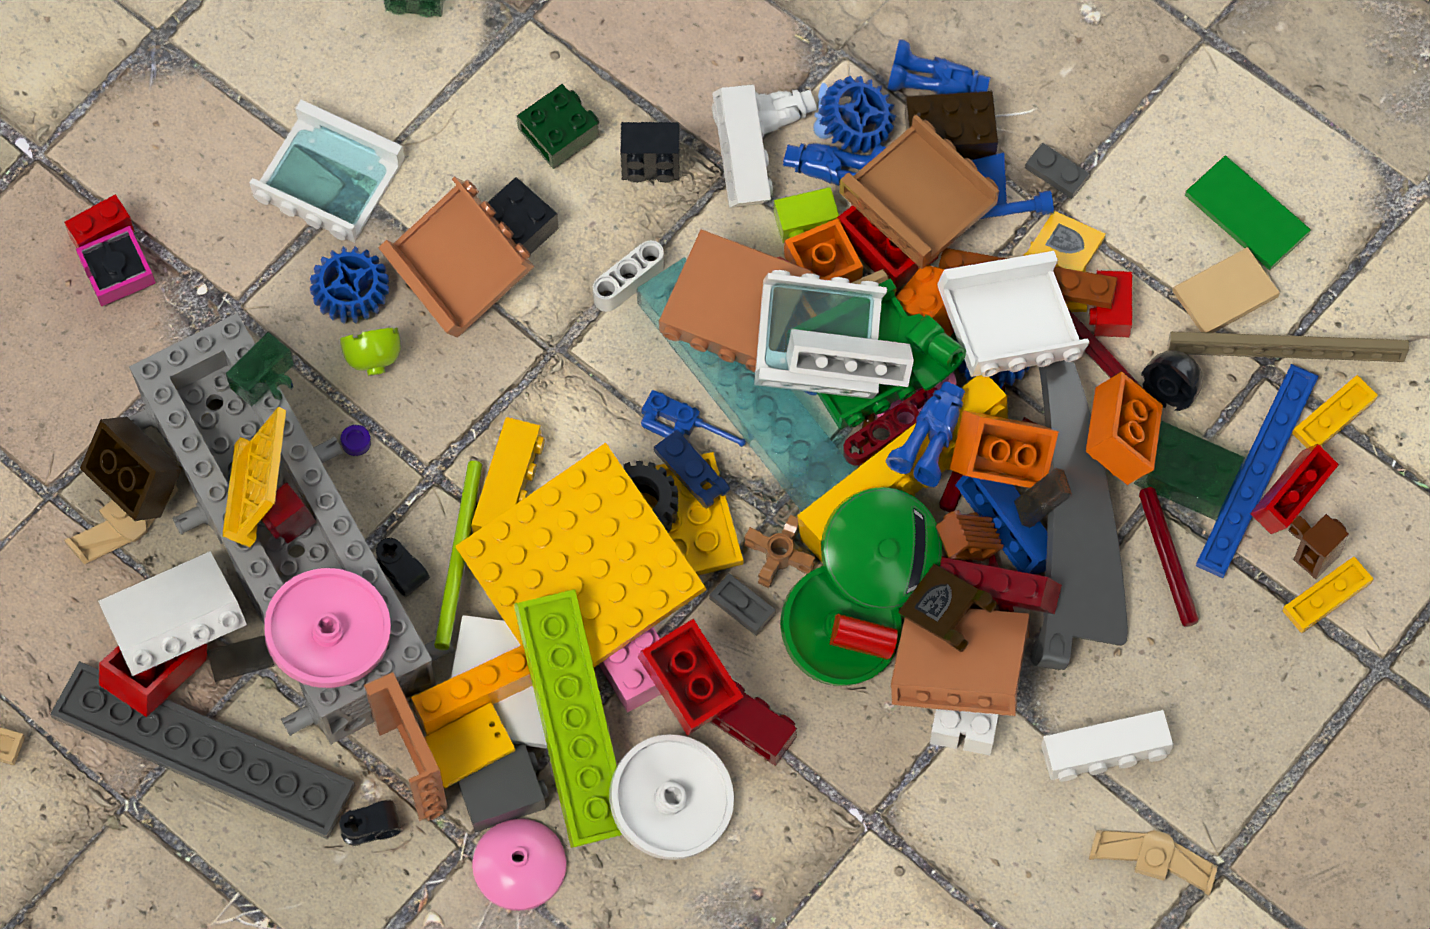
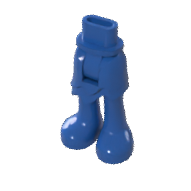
M899 39L887 90L898 91L903 88L922 89L936 92V94L983 92L988 90L990 77L978 75V70H975L973 74L971 68L951 62L945 58L941 59L934 56V60L915 56L911 52L910 43ZM906 70L932 74V78L915 75Z
M803 143L800 144V147L787 145L783 166L795 168L796 173H803L809 177L839 186L840 179L848 172L852 176L856 174V172L841 169V165L861 170L881 153L886 146H876L870 155H858L842 151L836 146L817 143L808 144L806 148Z
M943 382L940 390L934 391L933 397L927 400L919 412L915 428L903 446L892 450L887 456L886 464L890 469L900 474L910 473L918 451L928 434L930 442L918 460L913 474L918 482L929 487L938 485L942 475L938 465L939 456L943 447L948 448L949 442L952 440L960 410L963 406L961 400L965 394L964 389L952 383Z

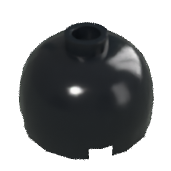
M1169 350L1157 354L1147 364L1141 374L1145 380L1142 383L1145 391L1161 403L1163 408H1166L1167 403L1172 407H1176L1175 411L1187 409L1197 398L1202 388L1203 377L1199 365L1188 354L1181 351Z

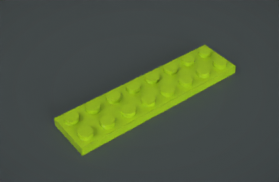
M570 590L515 603V613L570 847H578L623 835L614 821L610 808V784L617 765L576 591Z

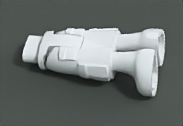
M796 89L792 91V94L788 91H777L768 95L759 94L760 108L758 109L759 121H762L764 125V134L774 132L779 127L793 123L800 118H805L806 113L817 110L810 90L798 92ZM713 103V104H712V113H713L714 121H715V123H716V125H717L716 114H715V107H714V103Z

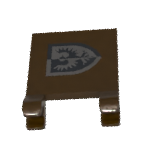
M933 564L898 613L944 640L956 650L963 652L969 643L963 639L964 637L961 633L953 629L973 602L988 612H992L995 609L997 602L993 600L989 593L977 589Z

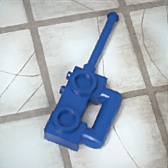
M652 390L641 409L644 415L641 420V426L664 438L676 429L682 435L690 436L693 428L697 426L739 444L740 447L746 444L744 438L740 439L704 422L700 418V411L697 408H691L688 404L680 403L665 396L663 393ZM658 416L674 422L675 427L673 429L655 420H657Z

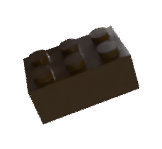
M993 91L906 96L904 112L906 130L912 126L913 116L917 115L923 121L927 120L935 128L936 133L943 140L948 139L964 159L975 160L997 154L998 135Z
M127 416L100 419L80 466V470L134 521L161 518L182 471V468Z

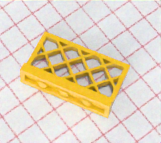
M277 407L250 441L240 437L234 446L222 537L247 547H251L256 541L258 522L275 503L286 410Z

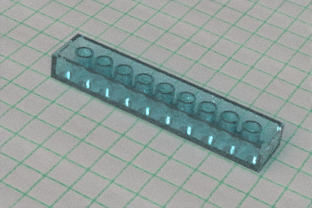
M685 257L637 288V303L658 330L659 319L687 260ZM665 338L801 511L805 510L855 471L791 389L754 385L755 372L748 370L744 364L736 361L729 363L720 359L718 354L713 352H700L692 348L687 342L681 340L675 342Z

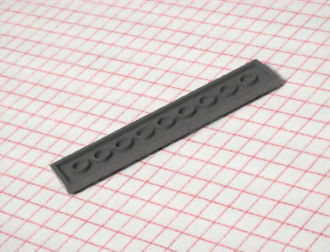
M80 661L50 714L55 720L325 839L329 838L355 787V782L167 699L148 717H145L99 685V670Z

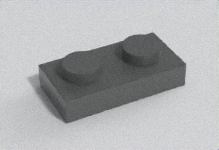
M1044 143L1040 144L1025 163V169L1071 199L1079 192L1090 173Z
M729 573L709 595V599L754 635H757L776 613L772 606Z

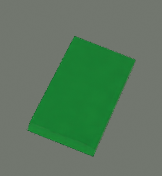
M1226 155L1185 192V197L1243 248L1248 247L1254 257L1268 270H1272L1311 231L1309 227Z

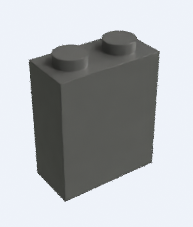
M525 744L516 746V751L458 781L475 833L494 827L501 822L518 819L546 809L544 799L548 798L549 794L544 780H537L535 770H538L539 766L534 752L528 753Z

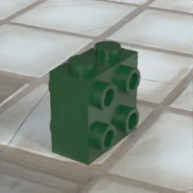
M563 84L517 115L518 130L553 169L599 137V120L591 110L587 111L581 105L582 102L577 93L573 90L569 91Z

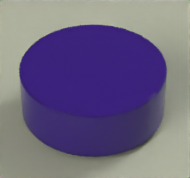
M361 425L348 426L341 434V445L348 455L361 456L371 446L370 434Z

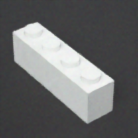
M754 85L720 88L712 94L729 208L763 204L771 200L773 185L767 175L766 167L769 163L767 151L763 148L764 125L762 121H759V94L755 92Z
M791 329L786 353L788 369L792 373L908 387L914 362L910 344Z
M1164 710L1043 736L1041 747L1050 780L1059 779V781L1065 782L1075 779L1077 774L1089 772L1090 775H1097L1107 771L1109 767L1119 765V768H1129L1136 765L1137 761L1149 759L1150 762L1163 760L1170 754L1173 742Z

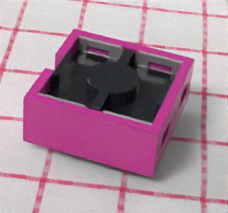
M130 226L76 248L79 260L91 282L101 307L156 284L151 269Z

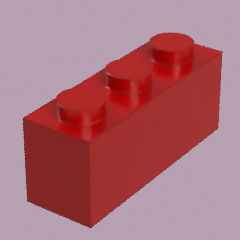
M1319 444L1302 450L1250 514L1270 534L1287 529L1339 464Z

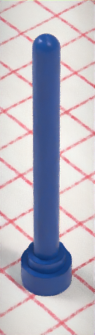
M1051 191L1039 192V195L1033 196L1031 200L995 205L980 219L1030 211L1042 213V215L1054 214Z

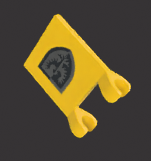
M1054 211V214L1050 215L1023 256L1054 251L1058 260L1055 267L1084 272L1106 234Z

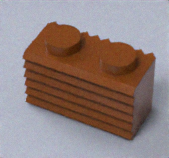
M955 510L947 513L943 517L944 520L936 525L949 559L984 561L1003 549L1004 544H1001L1002 539L998 538L999 534L996 533L997 528H994L993 518L979 516L978 512L961 514L960 510Z

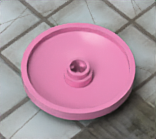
M335 568L310 570L287 581L270 601L264 624L266 645L277 666L294 680L319 688L346 686L367 676L380 663L386 653L391 628L387 605L378 590L359 575Z

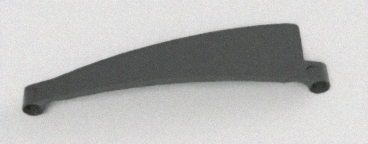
M1063 360L1053 362L1045 367H1039L1045 427L1059 432L1048 474V534L1045 576L1060 583L1062 587L1055 614L1044 613L1042 630L1032 646L1030 655L1032 665L1054 670H1065L1071 657L1073 637L1122 646L1127 642L1128 634L1122 564L1105 468L1086 452L1091 413L1074 361L1066 362Z

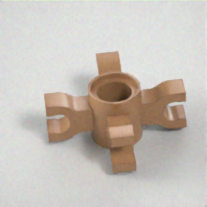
M790 514L782 533L774 534L771 537H767L751 527L748 529L744 537L746 540L744 546L766 554V563L758 575V584L769 588L778 569H785L789 565L805 574L813 570L815 557L793 549V540L799 532L797 517ZM777 547L784 548L787 551V553L784 555H776L772 552V550Z

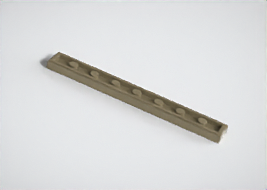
M1171 331L1167 343V351H1181L1188 355L1404 362L1409 351V340Z

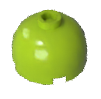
M398 328L366 331L357 335V338H353V334L340 338L341 350L346 362L356 370L367 371L368 376L385 373L384 367L396 361L401 349Z

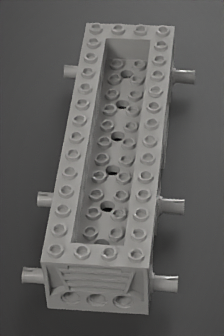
M236 313L129 366L145 406H143L144 410L128 418L141 430L150 426L157 428L167 446H171L190 482L197 499L196 507L172 518L180 535L203 523L209 524L220 543L225 545L238 578L263 624H265L269 603L282 585L293 577L314 569L335 568L357 574L371 583L383 597L389 611L391 628L389 644L380 663L367 676L346 686L319 688L299 682L306 699L305 707L281 718L289 736L314 723L323 730L331 745L374 722L364 687L365 684L393 672L408 704L412 703L411 697L436 686L432 661L453 652L454 648L451 642L448 650H439L434 647L435 640L425 645L421 641L322 464L339 454H343L337 439L333 436L331 439L315 447L311 445L268 368L289 358L285 347L279 341L259 352L240 316ZM213 399H220L223 401V406L219 410L214 411L207 408L208 403ZM277 407L286 410L276 490L287 482L310 511L316 523L287 544L282 537L276 540L260 520L257 526L256 541L251 547H247L222 537L234 446L240 437L250 441ZM300 545L305 548L303 555L297 558L289 556V549L292 546Z

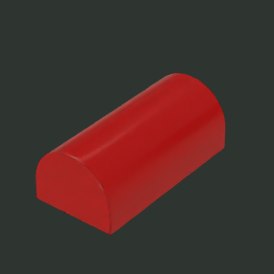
M837 614L835 615L829 645L889 659L896 647L898 631L887 626Z

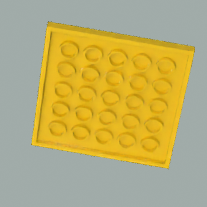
M606 443L455 546L520 645H523L514 604L575 590L593 667L707 590Z

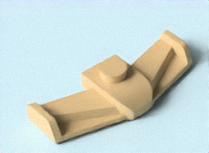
M175 485V487H174V489H173V491H172V493H171V496H170L168 502L171 500V498H172V497L175 495V493L178 491V488H177L176 485ZM111 500L99 510L101 516L106 520L105 522L64 541L81 562L86 564L130 542H136L147 533V529L156 518L134 521Z
M1097 830L1089 856L1090 860L1137 861L1134 872L1162 881L1165 880L1167 871L1201 889L1207 895L1211 893L1217 872L1216 865L1174 842L1170 834L1156 830L1148 833Z

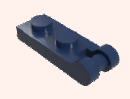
M677 429L654 446L656 455L705 509L713 505L714 499L719 495L724 496L730 492L727 482L718 476ZM709 482L712 486L707 490L703 489L702 486Z

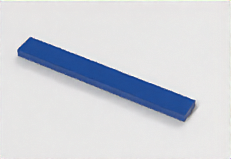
M1291 364L1198 558L1196 567L1224 578L1253 517L1250 513L1263 496L1293 429L1317 382L1318 375Z

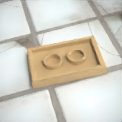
M1248 247L1173 287V293L1202 333H1214L1273 301L1280 294Z

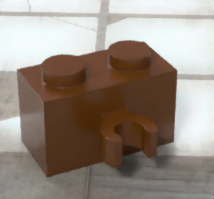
M1327 514L1312 528L1304 518L1298 516L1291 523V527L1288 530L1294 537L1301 540L1293 560L1316 580L1340 556L1349 533L1339 520L1332 519Z

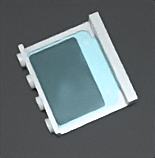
M300 100L295 108L298 120L261 180L258 181L252 178L250 181L253 197L264 205L270 203L278 207L281 212L290 217L296 215L304 219L311 227L317 229L320 227L324 228L339 240L347 239L355 243L405 160L403 146L306 101Z
M774 270L772 273H768L763 280L754 385L873 399L878 394L879 383L792 373L788 369L786 353L791 329L878 340L881 300L886 294L887 287H879V284L873 281H862L861 284L849 283V279L841 277L831 278V281L822 280L816 274H802V277L790 276V272L784 270Z

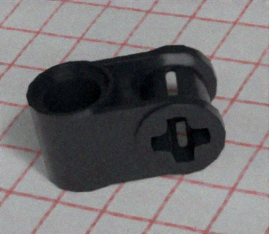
M385 538L377 544L376 555L380 568L404 597L410 595L430 579L424 566L397 539Z
M393 800L379 801L370 806L350 810L342 815L339 822L341 837L346 844L351 846H359L375 840L392 838L402 832ZM356 824L358 831L352 832L350 825Z

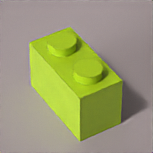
M831 187L774 200V216L782 243H785L786 239L837 219L839 216Z

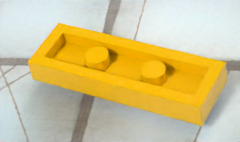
M1356 375L1296 426L1292 434L1306 448L1316 444L1322 447L1376 401L1378 394Z
M1353 556L1286 604L1282 611L1302 634L1370 585L1373 577Z

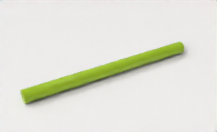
M469 461L467 465L434 647L439 650H448L450 647L465 565L464 559L455 546L470 536L483 467L482 463L478 461Z

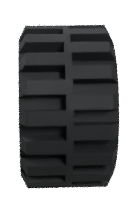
M636 461L635 466H631L630 462L623 464L624 470L640 492L652 495L658 501L652 510L669 533L672 529V523H676L678 512L677 486H674V479L671 475L667 476V472L663 467L657 470L656 464L649 462L648 466L643 465V461Z

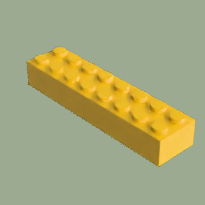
M976 376L962 387L965 390V394L961 400L963 406L960 410L959 419L954 429L952 440L949 442V447H943L938 460L941 473L946 469L950 470L963 410L1008 419L1007 395L990 377ZM916 423L797 515L801 541L821 562V540L824 527L835 508L846 498L862 490L880 487L898 489L915 497V493L923 487H929L918 482L913 474L918 460L930 442L928 434L918 451L910 473H897L886 464V458L889 453L904 445L915 428Z

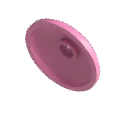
M512 819L497 824L483 835L474 852L473 874L478 888L489 901L504 909L523 911L541 906L557 893L565 878L566 856L561 841L552 830L533 820ZM516 854H521L524 856V859L521 862H515L513 857Z

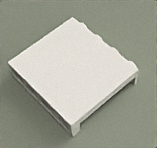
M1054 251L950 268L943 271L937 286L958 343L966 349L964 359L971 377L980 375L990 377L998 372L1008 370L1017 372L1025 367L1035 365L1045 367L1053 362L1063 360L1073 362L1083 355L1089 340H1079L1053 272L1058 262Z
M211 551L98 601L132 676L247 625L238 602Z
M462 615L451 678L521 646L505 621ZM533 686L493 704L513 744L547 748Z

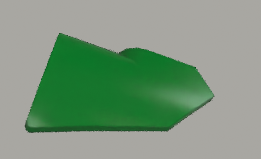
M920 314L901 318L897 342L910 344L914 359L912 371L923 389L928 391L942 382L963 362L966 356V349L948 336L944 329L929 315L923 317Z

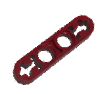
M933 387L928 391L924 389L919 390L848 437L844 443L845 460L855 466L862 465L916 423V418L919 415L918 409L923 408L925 398L933 397L934 391L939 389ZM902 412H909L914 416V420L909 424H903L898 421L897 417ZM878 428H884L889 431L890 435L885 440H878L873 436V432ZM855 446L858 449L862 447V454L852 453V447Z

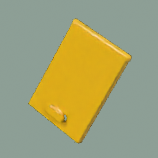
M491 702L424 737L440 770L444 788H448L459 780L516 751Z

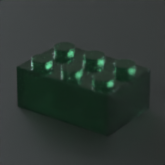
M1162 421L1159 430L1154 470L1135 480L1134 484L1142 488L1153 487L1157 495L1217 521L1239 475L1245 457Z

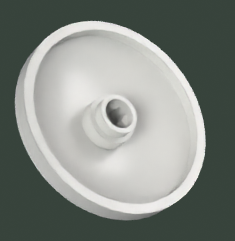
M668 734L655 736L640 742L622 758L611 780L609 800L611 812L618 829L634 847L656 858L677 860L697 855L719 839L728 826L732 815L734 793L731 778L726 767L710 748L695 739Z

